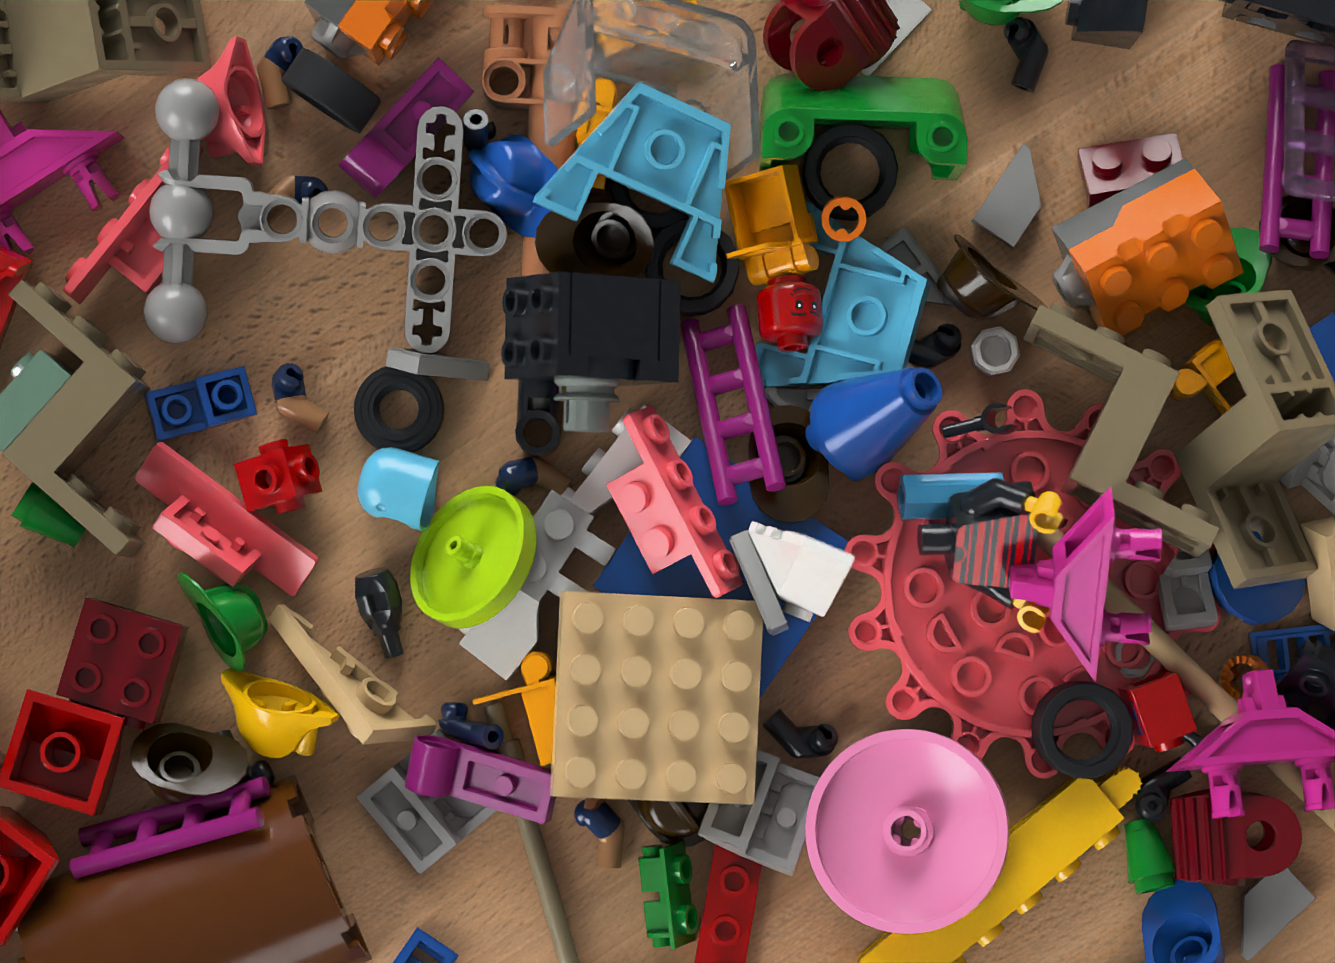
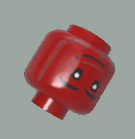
M800 275L774 277L769 279L767 287L757 294L756 302L760 336L767 342L778 344L779 351L797 352L808 348V341L822 333L823 318L820 291L816 286L807 283L806 277Z

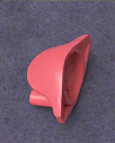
M236 36L228 42L216 64L198 78L199 81H202L213 90L218 99L220 109L216 127L210 135L203 139L208 141L207 149L210 156L214 159L238 153L245 162L259 166L263 165L266 128L263 98L246 39Z

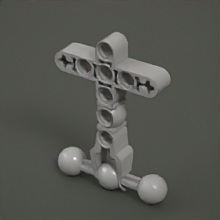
M191 78L177 79L171 82L158 95L155 106L156 120L162 131L171 138L169 169L157 173L165 184L153 195L149 207L151 223L156 232L162 236L153 247L164 253L162 284L153 288L146 298L143 309L145 324L151 334L163 342L180 344L187 343L197 337L205 327L208 316L207 304L201 292L192 285L194 252L240 255L249 249L251 243L287 242L300 237L301 244L308 242L318 251L328 254L344 253L356 245L358 248H363L364 241L379 249L409 251L404 325L406 339L411 347L423 353H433L443 348L450 334L455 254L490 256L500 251L507 237L506 226L495 213L480 209L458 208L463 124L455 111L443 106L433 107L427 110L419 120L412 205L379 203L366 208V201L358 203L349 194L337 190L321 192L311 199L310 197H303L302 203H299L292 197L255 191L253 183L245 177L199 174L201 139L210 135L216 127L220 115L219 102L216 95L202 81ZM437 114L446 115V123L455 127L454 135L445 136L443 150L449 151L454 149L453 161L438 156L423 159L424 147L434 150L435 137L431 133H426V124L434 123ZM439 164L449 170L452 180L446 191L434 194L425 189L422 177L428 167ZM203 188L233 190L242 193L243 206L237 214L238 221L241 224V235L238 240L201 238L210 228L214 216L212 200ZM284 204L294 209L297 214V224L292 231L288 233L276 232L269 224V212L276 205ZM328 208L340 209L347 217V229L339 236H328L319 227L318 220L320 214ZM378 212H389L398 221L397 233L388 240L375 238L369 230V221ZM430 215L441 216L448 224L447 236L439 243H428L419 234L420 223ZM479 219L492 220L498 229L497 239L488 247L476 246L470 239V227ZM425 266H436L444 273V285L435 293L423 292L416 284V275ZM414 299L427 303L444 300L443 310L433 307V323L442 329L440 334L432 335L431 342H422L420 333L412 332L413 325L422 324L424 312L423 306L413 308Z

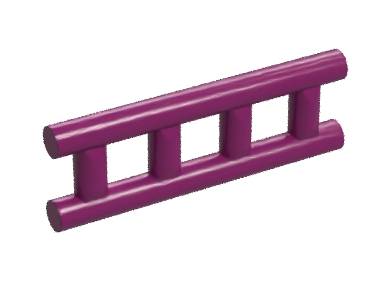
M1274 64L1270 67L1259 250L1264 253L1278 252L1280 238L1310 241V257L1326 259L1330 256L1335 160V71H1321L1319 73V85L1289 82L1290 68L1284 64ZM1288 102L1317 105L1316 130L1286 127ZM1285 147L1315 150L1314 175L1284 172ZM1283 192L1313 195L1311 221L1281 217Z
M735 304L727 308L729 324L701 332L699 320L695 318L686 319L680 323L717 501L721 506L737 502L735 485L764 477L767 491H779L786 487L747 309L744 304ZM734 343L739 368L711 376L706 352ZM744 387L749 412L720 421L715 396ZM754 432L759 457L730 466L725 440Z
M263 776L239 783L221 794L207 797L197 796L190 801L182 803L172 802L80 828L78 834L82 846H91L88 855L70 860L71 873L77 879L264 826V817L259 807L250 809L252 800L270 795L269 782ZM230 807L227 816L204 822L206 813ZM183 820L181 829L158 835L160 826ZM137 833L134 842L112 848L114 839Z

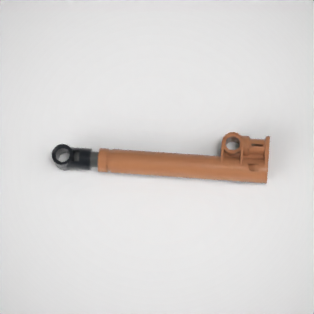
M509 5L484 7L483 17L490 19L489 48L484 50L483 73L481 77L484 94L489 103L496 108L528 111L527 138L560 169L577 148L576 133L578 126L583 13L574 9ZM509 25L508 43L505 44L506 26ZM506 72L516 76L519 82L513 93L502 96L492 91L491 84L495 76ZM522 237L521 276L551 273L538 258L534 243L535 237ZM518 380L515 435L522 450L531 456H548L560 445L562 437V401H554L556 394H559V386L555 382ZM536 420L546 421L552 427V438L543 447L530 446L525 440L524 433L526 427Z

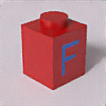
M1162 670L1117 687L1120 697L1126 704L1132 718L1133 734L1138 745L1149 748L1154 747L1156 752H1163L1184 744L1183 736L1197 731L1178 673Z

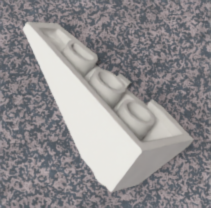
M752 521L748 533L776 598L785 602L782 611L807 622L811 621L813 614L824 617L849 572L855 556L807 536L789 531L784 532Z

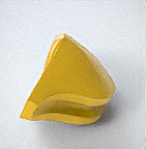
M231 668L221 672V682L232 700L239 732L247 745L262 756L281 758L291 754L293 751L304 756L313 755L319 727L329 726L339 719L340 714L334 708L314 694L289 683L244 671L237 672Z

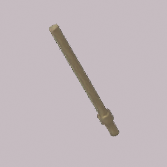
M503 701L484 706L488 723L501 727L504 734L502 744L496 749H491V751L518 760L524 758L519 738H513ZM516 816L558 962L580 963L539 823Z

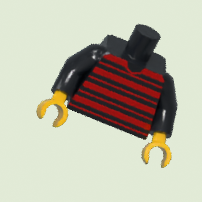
M998 478L991 479L970 491L953 494L948 499L946 524L918 526L917 543L919 554H944L951 580L956 583L965 584L991 597L1010 610L1015 607L1019 608L1020 611L1018 612L1017 619L1022 628L1033 633L1039 632L1047 621L1044 616L1048 614L1050 608L1036 605L1035 601L1011 599L1009 592L1011 565L1035 563L1038 531L1053 533L1057 530L1063 519L1062 514L1058 512L1062 504L1061 499L1054 492H1044L1039 498H1036L1031 481L1009 483Z

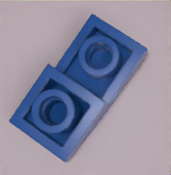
M244 366L197 377L194 381L144 394L156 443L257 415Z

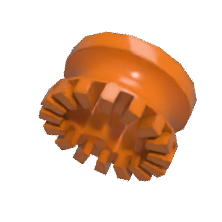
M847 195L836 196L829 200L823 208L821 214L822 226L825 233L832 239L839 242L852 241L858 238L864 231L866 212L862 204L854 197ZM840 205L845 211L853 207L857 211L858 222L853 230L847 231L844 227L834 230L831 227L829 216L835 207Z
M1242 654L1229 659L1222 666L1220 684L1223 685V689L1231 697L1237 700L1244 698L1243 689L1235 681L1240 676L1239 671L1236 669L1239 664H1248L1250 667H1253L1254 671L1269 670L1266 662L1259 656Z

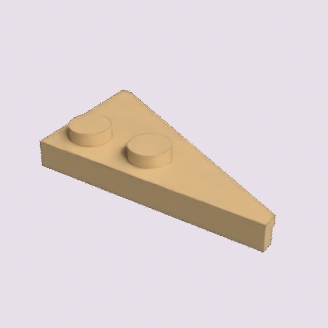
M285 604L277 605L269 616L268 620L320 687L322 696L329 703L333 704L348 724L350 733L360 740L363 745L414 740L415 736L430 735L437 724L427 714L422 719H414L396 705V696L399 692L386 682L375 677L371 670L343 648L338 646L331 654L308 636L313 625L301 615L290 610Z

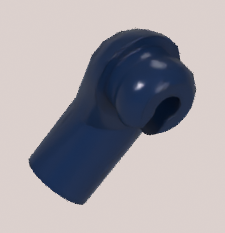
M445 702L441 706L442 719H438V723L444 733L468 745L479 748L496 749L502 744L504 734L501 727L495 724L466 720L468 707L465 703Z

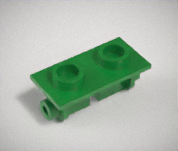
M679 841L663 848L661 844L643 846V856L638 857L642 892L659 891L660 900L643 902L647 938H652L653 947L670 946V949H677L696 940L695 932L698 928V913L692 904L690 882L693 874L692 862L686 854L685 841Z

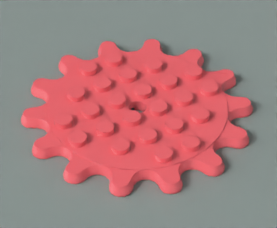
M1022 389L1013 393L1007 401V405L1011 406L1012 409L1006 410L1004 425H1017L1012 433L1007 435H984L974 431L944 438L942 426L968 420L964 414L956 410H947L941 412L933 422L932 432L938 444L939 456L931 469L925 472H917L899 462H888L877 470L874 484L879 494L888 500L893 507V524L882 535H857L852 537L847 542L844 552L855 556L851 566L853 570L867 573L877 580L881 589V597L875 608L856 616L851 621L848 635L851 643L857 649L863 651H872L880 648L889 649L900 658L902 674L899 680L887 692L885 699L886 708L893 717L900 720H910L925 709L939 707L945 710L952 719L953 732L950 739L962 744L980 760H982L989 745L994 740L1001 737H1009L1021 745L1028 772L1036 778L1047 779L1053 777L1058 771L1052 769L1038 755L1032 740V717L1038 702L1052 688L1068 681H1088L1093 683L1095 681L1051 620L1050 611L1044 616L1047 621L1042 630L1035 633L1029 632L1022 628L1018 622L1019 608L1015 607L1010 610L991 597L965 584L956 583L951 580L944 554L920 555L917 543L918 526L946 524V519L901 520L897 498L899 477L901 475L1002 472L1004 481L1009 483L1031 481L1036 498H1039L1044 492L1058 494L1062 503L1058 512L1063 517L1058 529L1065 535L1091 507V505L1062 492L1061 489L1104 403L1093 404L1088 407L1075 428L1069 431H1059L1048 424L1041 397L1032 390ZM1159 449L1153 451L1144 459L1135 462L1126 483L1134 486L1136 481H1142L1158 488L1166 495L1169 487L1178 479L1181 472L1174 456L1175 453L1170 450ZM1114 518L1115 528L1137 529ZM1162 541V549H1159L1160 562L1128 558L1114 559L1113 564H1109L1108 577L1142 611L1150 612L1152 620L1165 632L1157 581L1180 549ZM1214 543L1209 548V552L1215 547ZM1037 544L1034 564H1038V561L1051 559V556ZM1214 599L1218 615V621L1214 626L1165 633L1176 642L1179 636L1187 632H1210L1221 621V607ZM1109 641L1105 642L1104 647L1099 649L1096 683L1113 690L1120 697L1117 687L1159 671L1168 670L1155 658L1142 677H1125L1120 672L1121 668L1143 669L1150 662V653L1141 644L1124 643L1121 648V661L1123 662L1121 663L1115 659V645L1118 642ZM1182 685L1186 699H1188L1191 692ZM1075 700L1066 704L1058 712L1053 723V736L1057 746L1062 750L1064 743L1070 736L1076 733H1087L1096 739L1103 750L1110 737V721L1107 713L1097 703L1090 700ZM1133 734L1132 743H1131V745H1130V747H1129V750H1128L1127 754L1133 749V747H1134V745H1135V737H1134V734Z

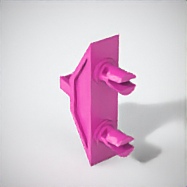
M0 110V246L15 252L10 242V238H12L25 253L30 255L35 250L34 245L30 243L12 215L15 210L14 208L65 176L72 177L90 205L89 208L92 212L103 209L94 188L95 184L114 202L120 194L114 189L96 159L101 153L119 143L125 137L118 131L27 129L22 122L11 127Z
M1111 486L1052 547L1051 559L1038 561V564L1011 565L1009 577L1011 599L1035 601L1036 605L1049 607L1051 620L1095 683L1099 649L1104 647L1105 642L1114 641L1118 643L1150 645L1149 633H1152L1150 612L1119 614L1106 612L1104 605L1109 564H1113L1114 559L1118 558L1160 562L1159 549H1162L1161 529L1128 530L1115 528V512Z
M1272 669L1250 671L1242 675L1244 698L1238 699V714L1226 718L1166 771L1202 769L1203 773H1208L1213 812L1211 813L1212 819L1245 815L1239 770L1244 769L1243 766L1294 763L1295 767H1300L1302 774L1304 811L1335 809V794L1331 775V763H1335V730L1297 707L1287 708L1284 696L1277 693Z

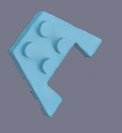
M641 82L636 83L535 195L533 203L568 219L577 221L597 174H600L689 215V219L669 264L713 283L717 275V264L715 263L717 242L720 239L722 220L720 219L722 191L725 189L731 124Z
M805 200L807 212L813 214L819 241L810 244V246H813L817 252L835 256L821 303L823 331L819 336L811 339L806 354L781 352L776 346L757 342L755 350L764 389L767 387L783 388L833 384L842 380L907 368L931 283L861 236L848 242H839L832 239L825 233L822 226V211ZM829 216L830 225L834 230L844 227L847 231H851V229Z

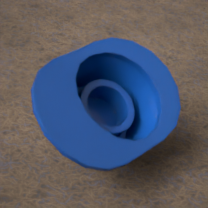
M510 135L500 141H493L485 145L481 150H470L468 157L473 162L470 171V185L475 196L488 205L513 231L524 237H535L538 225L545 214L551 210L533 203L535 195L559 170L557 166L531 140L523 135Z
M1175 880V886L1158 890L1148 899L1142 913L1145 963H1224L1225 950L1221 941L1217 906L1212 893L1203 884Z

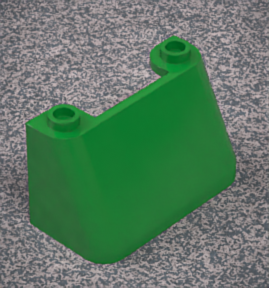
M787 73L770 79L763 89L760 118L759 171L786 165L790 159H796L805 154L812 144L814 127H833L845 123L867 125L872 129L909 130L908 154L918 155L928 163L932 172V180L957 181L967 165V133L960 98L954 86L946 80L937 78L855 76L848 83L837 89L818 91L806 86L795 74Z

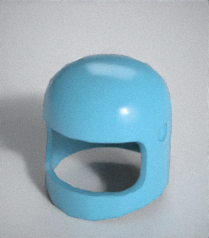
M391 447L375 451L365 462L359 477L357 495L361 507L373 517H386L400 521L412 529L419 531L427 530L434 514L440 461Z

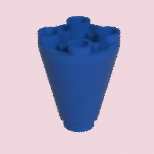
M905 368L842 380L821 389L812 401L810 412L811 424L806 428V439L812 449L821 452L834 468L845 473L849 479L860 481L875 474L883 464L890 462L933 413L942 398L941 384L935 374L926 368Z

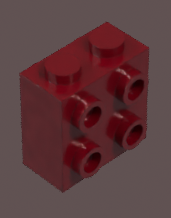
M85 598L56 695L68 698L70 702L98 710V708L115 712L117 713L116 716L126 718L125 726L144 730L146 722L151 724L160 723L189 626L95 598Z

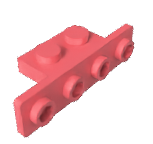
M170 146L160 159L162 166L157 173L169 169ZM201 146V149H200V156H201V155L203 154V152H204V149L202 148V146ZM157 173L150 181L145 179L136 186L128 200V203L131 205L119 220L116 218L111 219L100 231L97 237L99 244L87 259L85 257L78 259L69 269L65 277L68 283L64 286L63 291L78 304L85 300L110 267L117 270L147 295L161 283L164 253L153 247V245L162 236L153 227L149 213L153 195L165 184Z
M651 405L622 418L623 423L644 464L606 485L651 573L659 572L692 555L714 598H718L742 586L744 582L739 573L738 561L733 553L727 550L716 529L715 517L712 511L703 504L693 484L692 472L688 465L680 459L672 444L669 428L664 419L656 413Z
M163 442L157 443L152 448L135 476V481L169 506L160 514L152 528L163 535L171 546L186 552L205 566L206 570L213 577L225 581L232 587L254 568L287 594L294 596L301 589L319 561V558L257 511L247 512L245 503Z

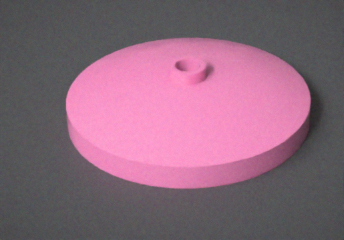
M895 729L873 734L857 741L846 748L828 765L819 778L810 798L806 814L805 833L808 856L813 871L824 891L834 903L851 917L870 927L892 933L913 934L933 931L960 920L979 906L988 896L999 879L1006 862L1009 849L1010 824L1005 799L997 781L990 770L973 752L962 744L937 733L925 730ZM910 820L914 821V825L920 828L919 836L912 838V840L907 839L902 831L904 824Z

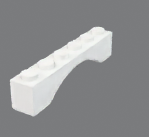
M631 408L625 412L613 428L612 432L618 438L610 449L605 452L599 447L581 471L588 477L575 492L568 487L561 495L590 515L613 500L606 484L644 464L622 420L624 416L634 412ZM666 422L670 432V440L681 458L692 441ZM519 590L513 600L490 620L474 627L459 628L458 630L465 634L459 644L508 681L522 664L525 656L539 642L541 601L538 602Z

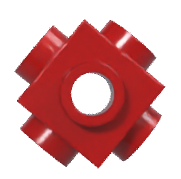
M287 439L269 442L258 447L259 456L234 464L247 512L276 508L277 515L306 507L305 497L323 492L319 481V465L311 453L309 444L289 447Z

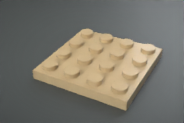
M560 591L550 796L754 805L763 619L756 601Z

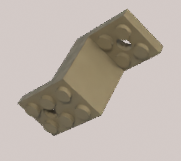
M0 0V103H48L123 75L199 77L211 68L200 0ZM156 17L163 21L165 35L158 29Z
M21 280L8 295L84 363L2 454L115 555L132 558L145 544L136 535L141 527L121 509L115 510L111 506L107 509L103 506L99 499L104 494L84 476L80 475L78 477L74 473L140 401L144 394L149 391L151 387L141 379L146 371L125 352L122 353L115 348L111 353L105 348L104 345L109 338L89 320H85L80 315H77L75 319L69 316L67 312L72 305L52 287L46 286L41 281L35 287Z
M1291 290L1217 296L1206 308L1246 396L1174 454L1197 507L1211 516L1210 524L1220 528L1213 543L1234 589L1304 579L1317 571L1318 566L1278 480L1335 436V383ZM1267 341L1272 342V344L1274 345V348L1271 347V346L1267 343ZM1252 531L1258 532L1262 538V541L1258 540L1254 536Z
M1040 304L1023 340L1113 383L1061 491L1092 506L1111 486L1115 518L1137 529H1161L1162 541L1198 558L1211 547L1220 529L1209 523L1211 516L1189 504H1183L1181 509L1163 501L1162 499L1165 494L1158 488L1145 482L1136 481L1134 486L1126 483L1180 372L1170 368L1172 361L1158 352L1144 349L1142 353H1139L1123 345L1126 339L1111 329L1098 326L1096 331L1078 323L1079 316L1066 307L1052 304L1049 309Z

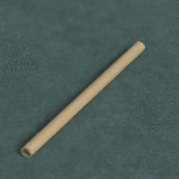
M1058 528L1053 533L1038 531L1037 544L1052 557V547L1064 534ZM1108 577L1104 605L1107 612L1116 614L1145 613ZM1152 620V633H1149L1150 645H1141L1168 671L1178 673L1181 684L1221 722L1229 716L1238 714V703ZM1294 763L1266 765L1304 802L1300 767H1295ZM1335 809L1314 810L1313 812L1335 832Z

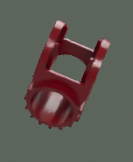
M781 0L767 17L763 31V42L767 54L776 64L786 70L793 71L795 76L809 88L818 91H828L845 85L863 69L878 62L891 48L894 40L897 38L896 33L900 27L897 23V17L886 0ZM799 20H804L805 22L798 29L791 42L790 32L793 25Z
M1210 788L1170 798L1173 859L1176 872H1174L1175 879L1216 885L1246 886V878L1269 877L1284 871L1296 859L1301 847L1302 831L1296 814L1281 800L1254 792H1241L1245 815L1231 818L1226 816L1212 819ZM1259 821L1263 827V837L1257 845L1250 847L1246 839L1247 830L1253 823Z

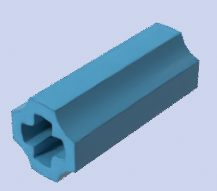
M1001 472L901 475L897 491L901 520L946 519L948 499L953 494L970 491L994 478L1004 480L1003 474Z

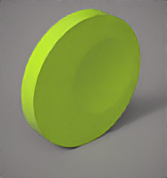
M478 486L454 496L434 514L430 520L429 528L422 532L417 542L411 562L410 584L417 605L431 618L452 628L474 627L490 620L501 612L523 586L531 569L536 551V526L527 506L521 500L501 488Z

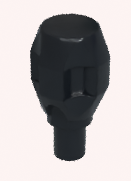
M386 567L371 569L358 574L355 577V599L360 616L371 630L373 629L374 636H379L385 659L402 655L404 651L398 633L401 629L400 622L402 621V598L397 581Z

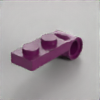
M438 57L338 166L373 199H376L416 156L417 127L421 116L427 110L439 106L451 108L457 112L475 91ZM437 114L434 123L426 124V133L435 135L446 123V115Z
M417 735L414 738L404 784L406 789L429 797H446L450 795L541 824L551 821L556 797L550 796L551 769L439 736Z

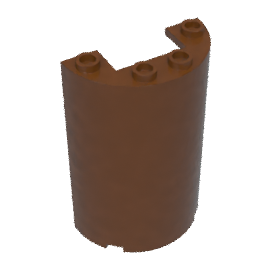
M295 775L270 785L271 792L269 796L251 801L250 809L255 807L261 809L264 817V826L77 879L74 878L71 870L47 880L16 928L25 955L18 958V963H364L371 960L372 957L354 914L347 915L310 827L309 823L314 821ZM230 807L206 813L204 822L227 816ZM183 822L159 832L158 835L181 829Z

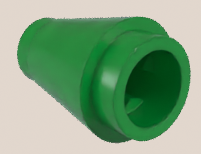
M34 482L31 483L11 515L22 522L19 527L61 543H66L75 548L86 530L83 525Z
M1147 818L1124 824L1128 884L1134 883L1136 895L1175 886L1173 873L1176 872V868L1154 822H1148Z

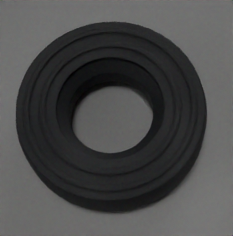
M385 366L370 374L359 387L354 401V417L362 436L375 448L391 447L413 453L428 445L439 432L444 418V402L438 386L430 376L417 375ZM395 390H404L411 393L418 402L419 412L416 420L410 426L403 429H394L387 426L380 416V404L383 398Z

